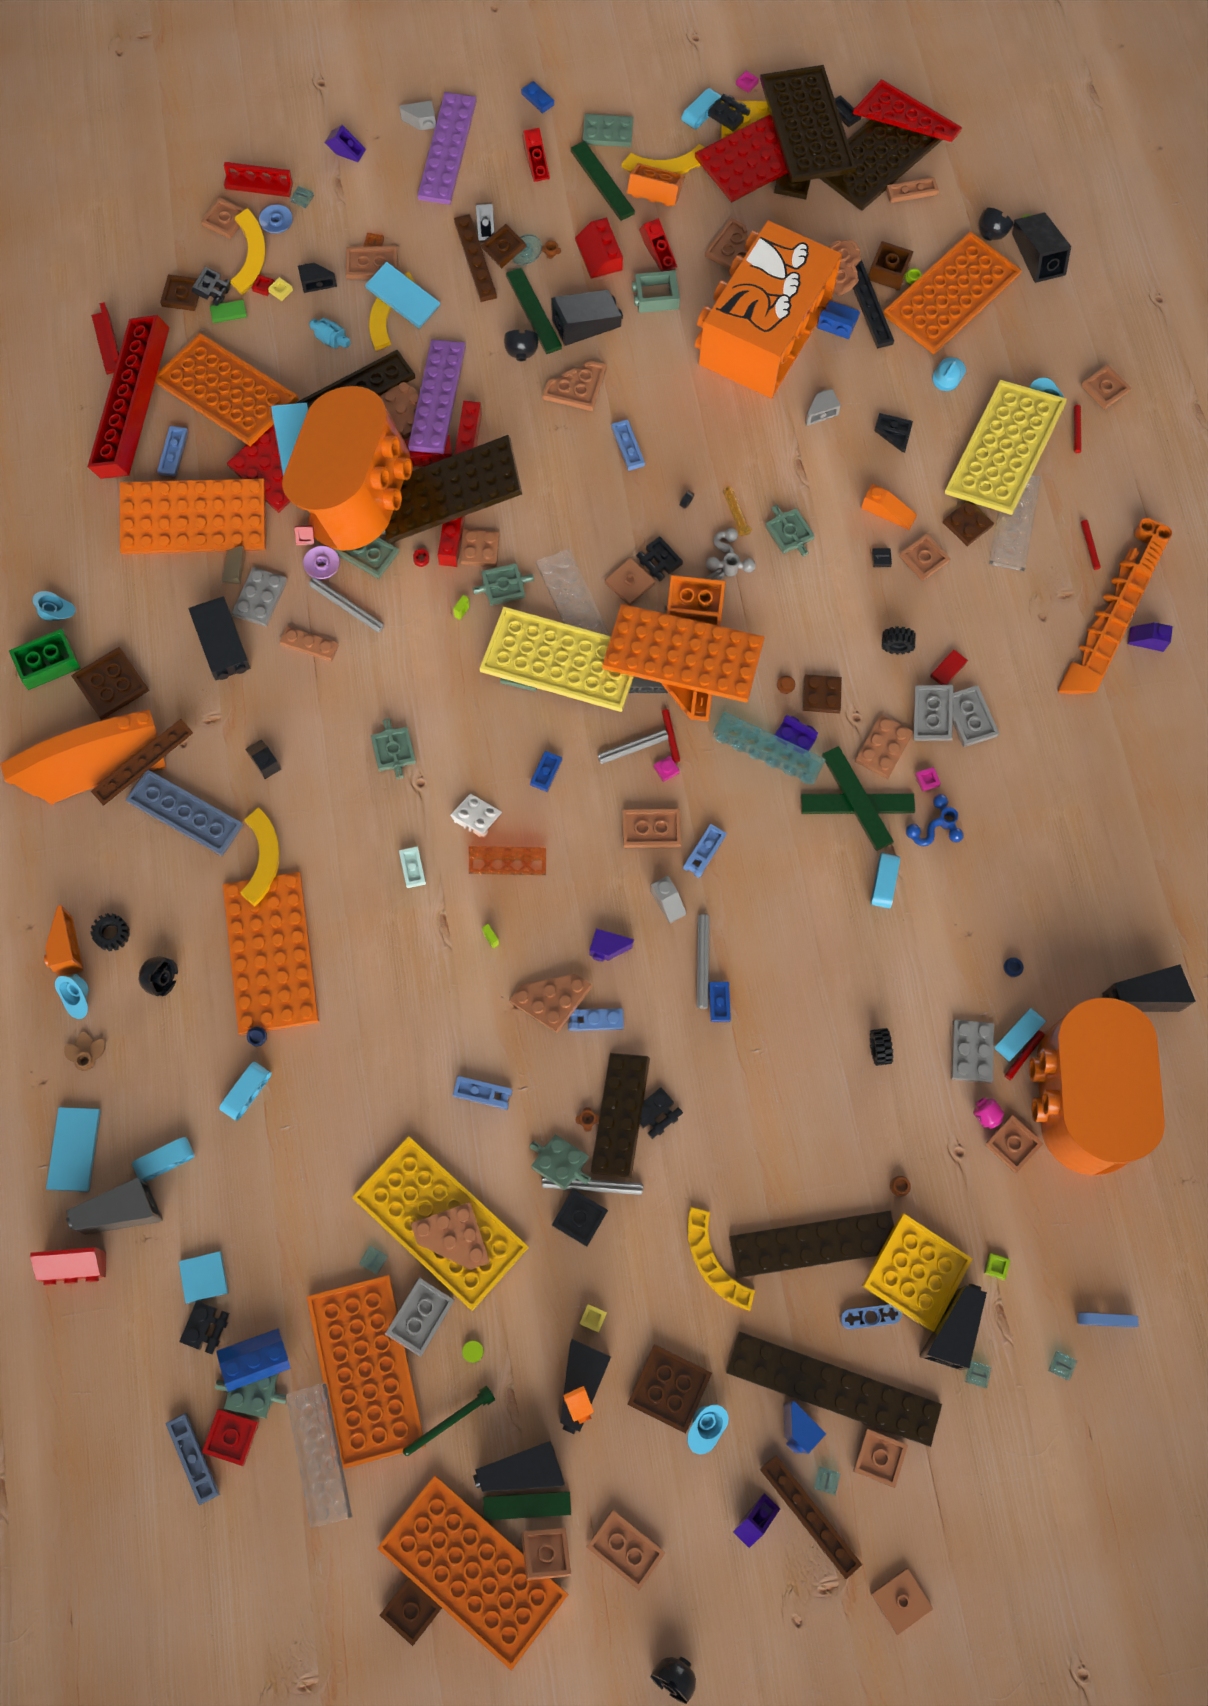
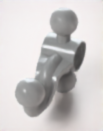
M728 528L726 531L716 533L713 539L714 545L727 554L724 556L723 561H719L716 557L708 558L706 561L707 569L715 571L718 568H722L724 574L729 577L735 576L738 569H743L747 573L753 572L756 568L753 559L749 558L740 562L739 556L734 553L732 546L720 541L722 538H725L729 542H734L738 538L737 530Z

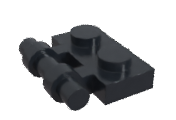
M723 94L721 100L724 103L717 101L708 110V116L734 132L743 123L744 117L742 114L748 116L751 110L746 108L745 104L735 101V98L731 95Z
M205 266L193 285L191 292L208 300L209 296L213 297V304L218 306L219 303L223 302L224 295L229 292L231 281L228 279L225 281L221 280V274Z
M658 537L646 546L648 554L645 555L640 551L636 555L640 563L650 570V574L659 581L665 578L661 573L663 570L670 574L683 565V560L661 537ZM655 559L659 564L655 566L651 560Z
M662 1087L643 1101L640 1126L644 1129L650 1124L652 1129L647 1134L651 1139L665 1132L664 1129L671 1123L677 1122L678 1117L683 1114L679 1107L673 1112L669 1109L674 1104V1101ZM664 1113L666 1118L657 1123L655 1119Z
M196 1301L179 1342L198 1350L201 1349L203 1342L208 1343L205 1352L213 1355L215 1348L219 1346V1338L223 1328L227 1327L228 1322L226 1321L230 1313L221 1311L219 1319L215 1318L217 1308ZM212 1323L216 1326L211 1337L206 1335Z

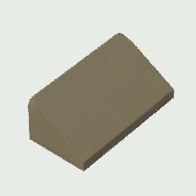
M243 546L227 550L222 583H241L246 553Z

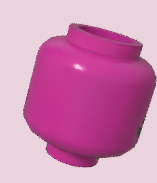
M984 1097L975 1103L976 1107L973 1114L983 1127L992 1129L1003 1122L1004 1112L995 1099H986Z

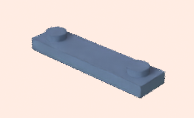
M184 1413L165 1423L198 1505H202L221 1495L205 1455L202 1453V1448L188 1414Z

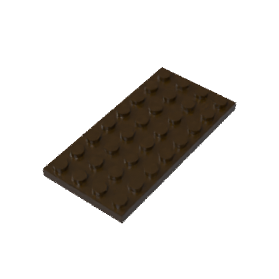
M824 65L761 74V85L791 183L855 173L856 165Z
M871 119L848 139L856 165V172L819 179L863 211L886 190L887 185H892L938 145L942 139Z
M509 435L412 471L410 479L403 481L400 490L402 494L401 506L397 511L393 510L390 522L385 529L386 539L389 544L522 495Z

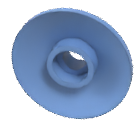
M283 205L268 206L259 215L261 227L270 233L284 232L291 226L293 221L291 211Z

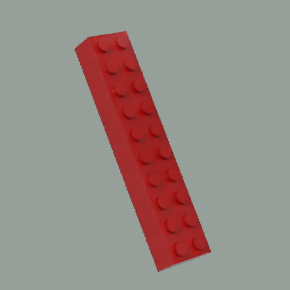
M158 315L131 318L128 321L87 466L100 479L130 475L170 329Z

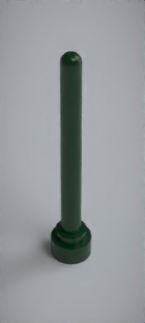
M487 1386L480 1389L477 1398L403 1449V1454L405 1456L411 1455L480 1405H490L495 1401L490 1389Z

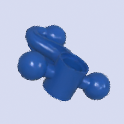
M938 794L933 800L934 806L941 810V815L928 824L927 837L925 839L920 838L921 830L918 825L910 824L906 828V835L919 846H928L933 842L937 826L950 830L948 835L952 842H960L964 837L963 831L956 827L958 812L954 808L947 807L948 798L943 794ZM944 816H951L953 820L947 821Z

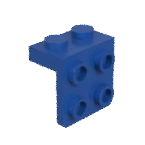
M829 301L825 311L822 310L817 328L849 339L859 318L860 311Z

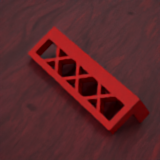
M224 162L226 173L225 189L290 197L293 187L290 170ZM230 169H235L237 172H230ZM279 175L286 176L287 179L281 178Z
M105 302L99 303L101 313L91 316L104 368L108 375L115 371L119 349L110 314Z

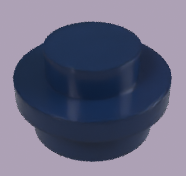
M1009 958L1005 961L1003 968L1008 976L1017 977L1023 972L1024 966L1019 959Z
M252 1027L247 1033V1040L253 1046H261L267 1040V1033L262 1027Z

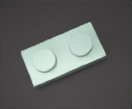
M418 846L399 850L406 887L412 888L425 885L426 882Z

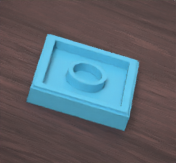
M221 1251L179 1261L186 1304L228 1294Z

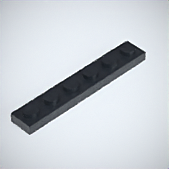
M861 260L855 266L859 281L853 287V290L877 349L893 345V336Z

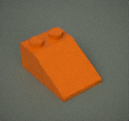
M59 905L56 908L45 946L46 955H44V961L46 966L50 967L53 972H56L59 976H66L83 971L84 969L73 916L62 905Z

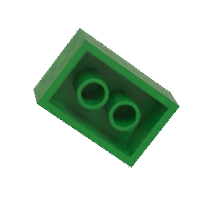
M62 629L9 650L20 679L28 690L81 669L69 639Z

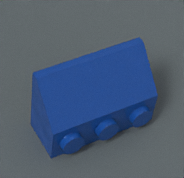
M279 1329L216 1351L228 1392L291 1369Z
M795 1401L786 1402L783 1405L784 1437L788 1440L786 1445L794 1453L809 1454L826 1433Z

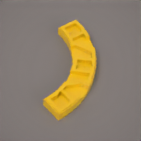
M698 144L687 154L668 160L647 159L630 153L622 162V168L632 172L637 163L684 174L689 172L690 169L701 166L695 158V152L705 147Z
M248 208L235 216V221L242 229L248 245L244 266L231 279V284L241 295L245 294L253 286L257 276L262 271L265 258V242L262 230Z
M410 272L404 274L407 278H409L411 281L415 283ZM378 297L373 304L369 318L370 337L375 351L391 345L387 333V318L392 308Z
M259 807L244 819L245 823L257 837L259 860L253 877L240 892L254 907L269 891L270 885L274 877H276L280 859L279 842L274 827Z
M690 1206L687 1225L688 1242L698 1271L706 1283L720 1297L738 1308L750 1312L755 1290L738 1283L722 1269L709 1241L708 1225L710 1212Z

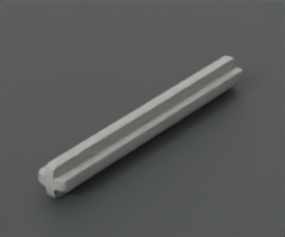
M313 577L309 581L310 587L376 632H381L384 628V624L321 580Z
M701 914L698 916L697 1008L706 1009L709 1007V915Z
M542 1178L543 1188L562 1189L547 1178ZM576 1179L569 1184L566 1190L574 1189L641 1195L643 1193V1184L590 1179L586 1185L579 1179Z

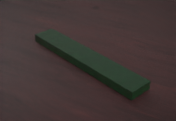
M584 141L571 147V153L619 220L622 221L635 215L634 208L587 143Z
M522 268L507 272L506 278L534 332L538 334V340L546 355L561 350L562 345Z
M838 746L822 753V758L874 849L878 851L893 844L894 841L840 747Z
M801 794L800 796L801 814H854L844 794ZM867 794L878 814L915 813L914 794Z

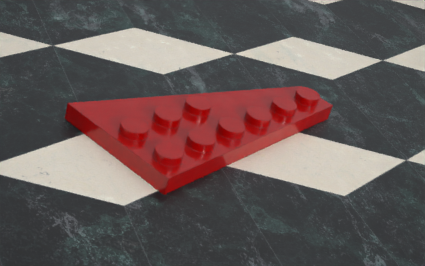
M882 79L853 110L854 115L952 142L962 129L958 124Z

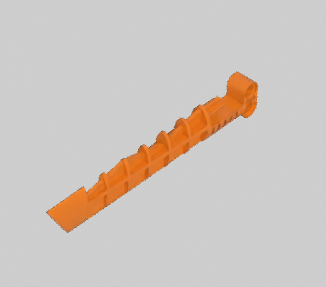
M1144 518L1138 524L1134 532L1135 537L1147 543V546L1138 564L1135 563L1140 553L1137 551V548H1130L1124 561L1119 563L1118 578L1114 577L1111 580L1116 586L1114 596L1110 594L1103 596V599L1110 603V605L1104 612L1096 611L1095 615L1098 619L1091 628L1087 629L1085 646H1079V649L1084 652L1082 663L1080 665L1071 662L1058 689L1059 693L1097 692L1152 577V572L1155 571L1157 561L1160 560V556L1163 554L1162 551L1165 550L1172 536V530L1168 526L1150 518Z

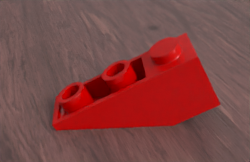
M540 128L524 130L522 139L533 181L550 179Z
M659 218L643 224L639 231L646 248L660 271H670L677 268L678 266Z

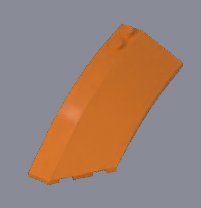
M671 575L666 614L721 626L726 581ZM661 683L690 720L709 722L712 694Z
M150 709L102 720L57 735L28 748L0 763L5 782L11 785L14 784L22 788L23 791L35 797L38 796L53 805L70 796L95 788L158 736ZM164 758L149 770L156 771L166 768Z

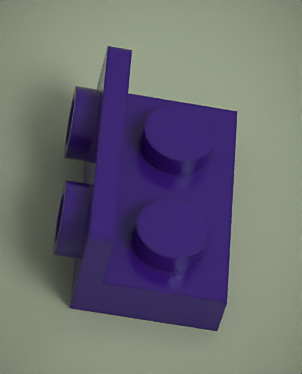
M786 715L773 739L806 757L817 739L818 732L812 726H806L801 723L796 717Z

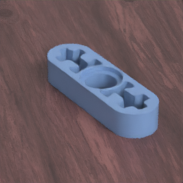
M890 1304L848 1309L841 1314L840 1322L846 1329L890 1325L900 1321L902 1312ZM889 1308H892V1311L897 1313L893 1320H891V1317H883L884 1322H880L881 1314L889 1312ZM861 1311L863 1325H860V1320L853 1321L852 1325L849 1322H845L848 1313H851V1317L860 1316L858 1312ZM867 1311L875 1312L877 1318L874 1323H869L865 1319Z
M1077 1313L1078 1325L1139 1327V1319L1136 1315Z

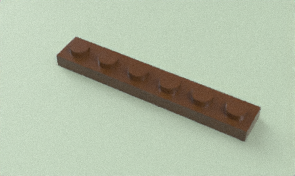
M470 214L454 218L480 302L496 299L497 293Z
M179 719L91 790L92 794L104 806L191 736L193 732L182 719Z
M777 1455L759 1469L844 1579L850 1577L862 1566L859 1559Z

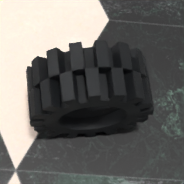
M899 626L885 629L882 634V649L890 654L910 653V651L915 649L916 633L910 628H899Z
M109 913L105 914L106 917L99 916L100 920L97 921L95 919V926H91L93 931H90L93 941L103 950L107 949L108 951H112V949L116 951L119 950L118 946H125L123 942L127 943V936L130 937L128 932L130 929L127 923L119 915L117 916L113 913L112 915ZM108 926L117 927V934L112 939H106L103 936V932Z
M888 1028L870 1030V1048L875 1066L892 1064L894 1057L893 1044Z

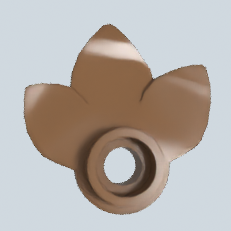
M82 1032L77 1038L75 1045L64 1046V1054L68 1060L74 1062L77 1069L88 1071L94 1066L95 1060L104 1053L105 1041L104 1039L93 1041L87 1033ZM88 1058V1063L83 1065L82 1061Z

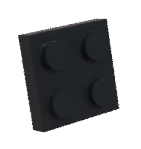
M572 1189L552 1226L588 1247L608 1210Z

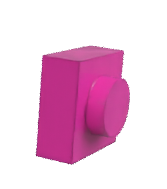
M745 71L736 80V85L749 93L758 84L759 78Z
M670 756L654 764V769L663 782L679 774L680 770Z
M934 767L916 772L915 774L922 792L941 785Z

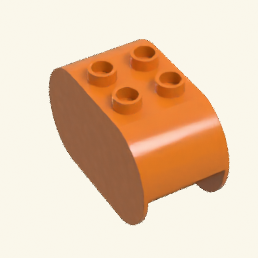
M358 386L337 388L316 399L308 409L283 475L282 487L285 495L295 506L310 512L309 525H313L315 539L322 545L332 549L353 550L366 546L377 539L387 528L393 510L397 511L400 508L402 502L400 490L403 481L409 480L411 477L412 462L409 449L382 399L372 390Z
M1094 998L1078 1004L1045 1033L1038 1046L1037 1058L1030 1059V1080L1032 1082H1039V1097H1034L1032 1101V1118L1034 1122H1041L1044 1142L1051 1154L1062 1165L1081 1174L1103 1175L1114 1172L1129 1162L1145 1157L1158 1146L1163 1137L1165 1119L1157 1034L1149 1018L1137 1007L1125 1001L1113 998Z

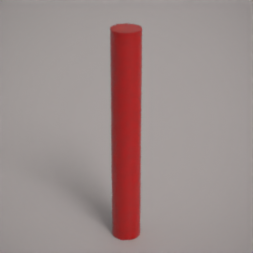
M1081 405L1074 406L1075 453L1081 452Z
M1088 520L1081 521V526L1093 569L1098 570L1101 566Z
M669 709L662 710L665 729L668 733L672 760L674 763L680 762L672 721Z
M1041 1030L1035 1033L1004 1075L1008 1080H1012L1045 1035Z

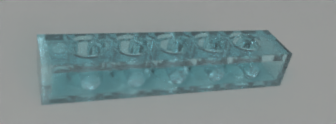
M723 712L714 729L713 737L718 742L726 743L736 751H743L753 759H760L770 767H777L787 775H794L806 784L811 783L814 785L826 760L726 712ZM730 732H737L739 735L733 736ZM749 739L754 740L755 743H754V744H750V743L747 742V740H749ZM768 747L772 749V751L767 752L764 750V748ZM782 755H785V756H787L789 759H788V760H784V759L781 758V756H782ZM802 763L806 766V768H801L798 766V764Z

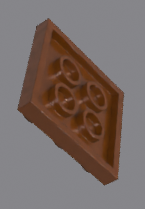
M120 646L71 675L101 720L150 691Z
M654 1344L627 1405L686 1434L712 1372Z

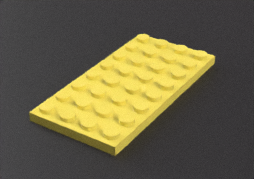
M1000 380L949 481L945 494L1013 515L1066 405L1067 399Z
M507 607L502 609L480 666V672L620 712L623 710L634 676L602 669L611 636Z

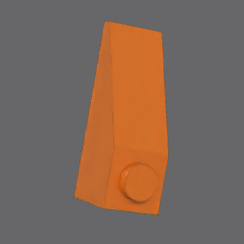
M871 484L861 507L910 530L917 517L915 512L892 493L875 484Z
M584 1386L563 1395L574 1422L578 1420L579 1424L592 1419L590 1414L594 1413Z

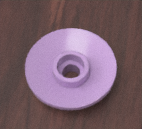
M327 546L312 548L303 559L306 573L317 579L331 577L336 573L340 564L336 551Z

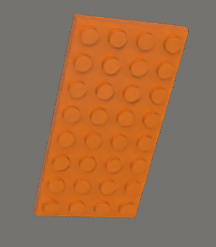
M970 231L883 311V314L888 320L935 355L1021 274L1022 270Z
M201 333L157 373L155 380L157 385L249 446L255 443L274 424L271 406L295 404L299 400L295 393Z
M264 479L120 482L121 554L227 551L239 546H243L245 551L266 550Z
M621 604L602 669L748 703L765 636Z
M301 873L276 875L269 891L255 907L240 893L250 880L223 884L238 1034L245 1035L255 1026L269 1031L319 1022Z
M390 1275L306 1296L340 1470L403 1453V1449L424 1434L405 1347L385 1335L397 1314Z
M434 1475L377 1547L383 1555L511 1671L569 1595L551 1578L526 1580L524 1554L436 1475Z

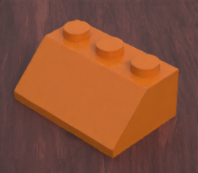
M637 163L630 173L627 194H631L634 198H646L650 202H662L665 206H675L685 175Z

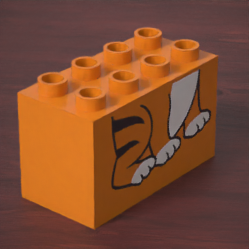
M767 220L760 233L755 230L750 233L745 245V251H748L745 257L739 255L735 257L729 271V275L732 276L730 281L727 283L721 280L713 296V300L716 301L713 308L705 306L702 309L697 321V326L702 329L697 336L695 348L700 349L699 365L772 399L819 322L822 310L825 311L828 302L833 298L842 253Z

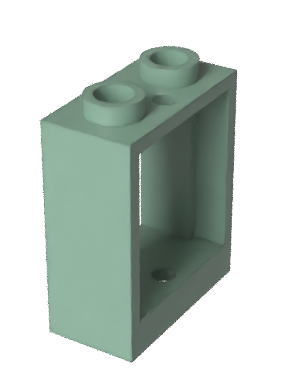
M675 270L635 274V281H632V291L636 292L634 304L638 306L639 313L679 309L680 296ZM668 284L670 296L643 298L641 286Z

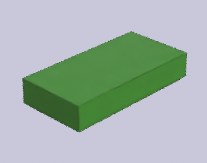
M244 300L210 306L213 324L247 317Z

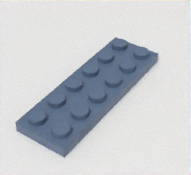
M150 770L144 773L126 798L127 803L220 856L224 855L244 826L242 822Z

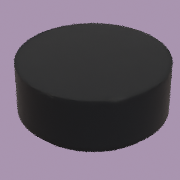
M688 490L679 506L684 509L687 508L695 496L694 493Z

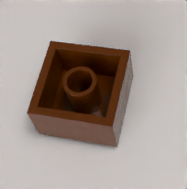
M881 241L871 265L870 281L900 290L914 251Z

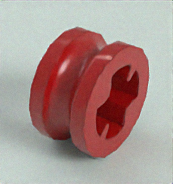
M418 549L414 552L413 561L415 565L424 567L429 563L428 551ZM419 555H423V561H420Z

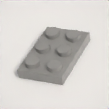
M252 567L232 611V615L267 627L285 588L287 578Z
M953 685L915 686L914 741H952Z
M978 685L953 693V724L963 747L998 737L999 731Z
M965 1020L953 1021L951 1079L983 1083L993 1082L994 1023Z
M419 1277L385 1332V1335L421 1357L453 1304L454 1299Z

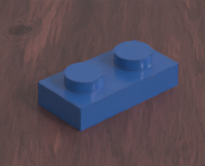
M534 81L521 89V94L541 113L554 106V99Z
M545 751L532 777L530 786L548 792L561 765L562 757Z
M709 982L710 1022H730L729 982Z

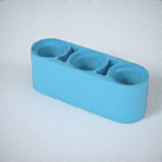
M711 88L706 89L683 112L681 120L693 129H697L709 118L708 110L717 101L721 102V95Z
M881 852L871 905L891 908L900 856Z
M1030 1008L994 1049L1007 1061H1010L1043 1026L1046 1020Z
M252 1062L222 1101L219 1110L233 1120H239L268 1082L271 1072L257 1062Z
M182 1137L138 1158L131 1164L136 1176L147 1182L191 1160L195 1155L187 1137Z

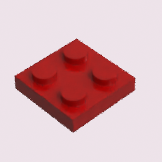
M217 1409L202 1453L244 1466L259 1422Z

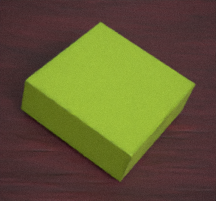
M462 595L453 608L454 617L459 620L462 619L470 607L467 596Z
M489 924L483 926V934L492 948L499 946V940Z
M989 1253L984 1274L1005 1280L1010 1259Z

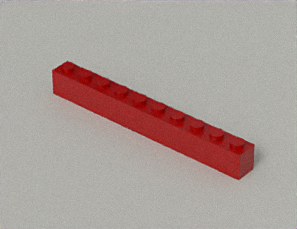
M463 400L454 455L477 447L482 416L481 402ZM465 516L442 525L438 549L439 565L457 567Z

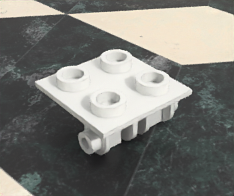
M470 793L450 816L454 823L464 826L465 829L469 827L468 831L471 832L473 830V833L478 835V837L482 836L485 838L488 833L487 829L502 812Z

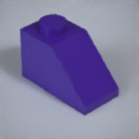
M343 125L333 129L324 142L336 155L355 162H359L366 150Z
M1156 622L1132 626L1129 630L1128 644L1164 652L1171 643L1173 626Z
M596 928L589 955L597 961H609L632 949L634 939Z
M764 1493L741 1519L733 1533L750 1548L764 1535L780 1508Z

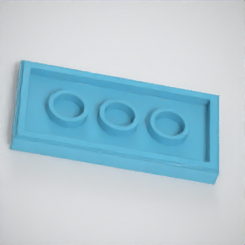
M388 262L365 284L366 289L419 329L440 307L438 300Z
M307 403L271 406L283 475L308 412Z
M58 1107L46 1186L47 1190L89 1192L101 1113L100 1109Z

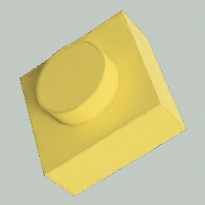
M279 277L268 290L273 296L283 301L293 291V288Z
M588 1304L579 1325L599 1333L607 1312Z

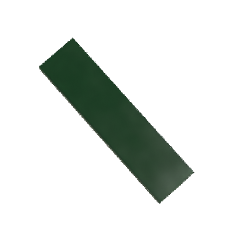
M570 1492L483 1497L484 1519L487 1521L571 1515Z

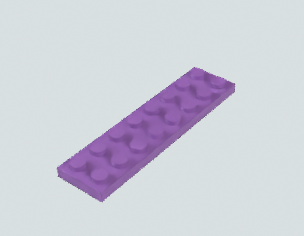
M444 92L418 192V200L451 205L477 102L475 96Z
M431 339L408 445L409 451L444 454L466 348L465 342Z

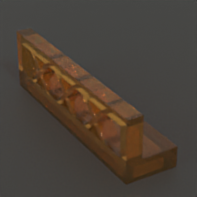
M469 846V874L546 876V847ZM474 860H482L486 864L481 869H473ZM495 860H501L505 865L501 869H495L491 864ZM515 860H519L524 866L518 870L514 869L511 864ZM533 861H542V870H533L529 865Z

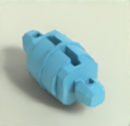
M322 318L320 321L317 319L310 320L309 326L314 330L315 337L325 345L335 349L339 346L344 348L350 346L351 342L345 336V329L336 322L326 318Z

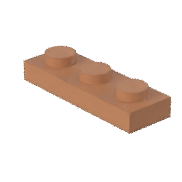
M935 177L887 185L886 192L890 203L938 195L939 189Z
M288 626L280 640L282 646L331 662L339 647L337 642Z

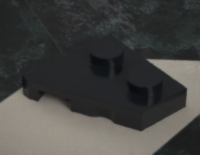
M879 413L874 431L905 453L913 421Z

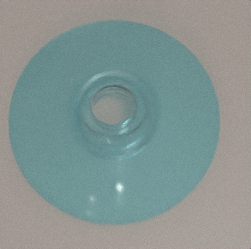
M523 235L520 237L527 247L512 259L513 262L519 265H527L539 257L542 251V244L539 238L534 235Z

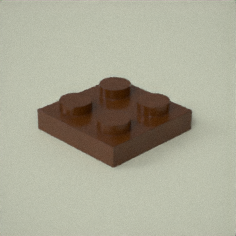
M507 224L481 245L482 249L501 269L527 247L525 242Z
M168 274L160 301L161 306L195 311L199 296L191 291L198 278Z
M969 501L965 502L943 520V524L967 547L994 525V522L974 503Z
M805 674L803 711L840 714L842 677Z
M408 1578L379 1616L413 1646L442 1607Z

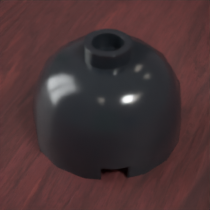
M988 207L986 210L984 209L978 222L983 238L988 241L1004 238L1013 226L1011 218L1008 215L1006 218L1003 217V212L995 208Z
M519 330L505 333L504 346L507 353L511 357L516 358L517 361H526V358L533 356L538 348V334L530 330H525V333H519Z
M161 956L149 958L139 970L138 980L140 986L151 995L166 996L175 986L176 981H173L175 974L178 975L177 964L174 960Z
M674 1657L664 1658L655 1666L650 1676L660 1689L663 1690L664 1687L671 1693L669 1696L684 1704L689 1702L696 1688L695 1674L690 1669L691 1663L683 1657L679 1659Z

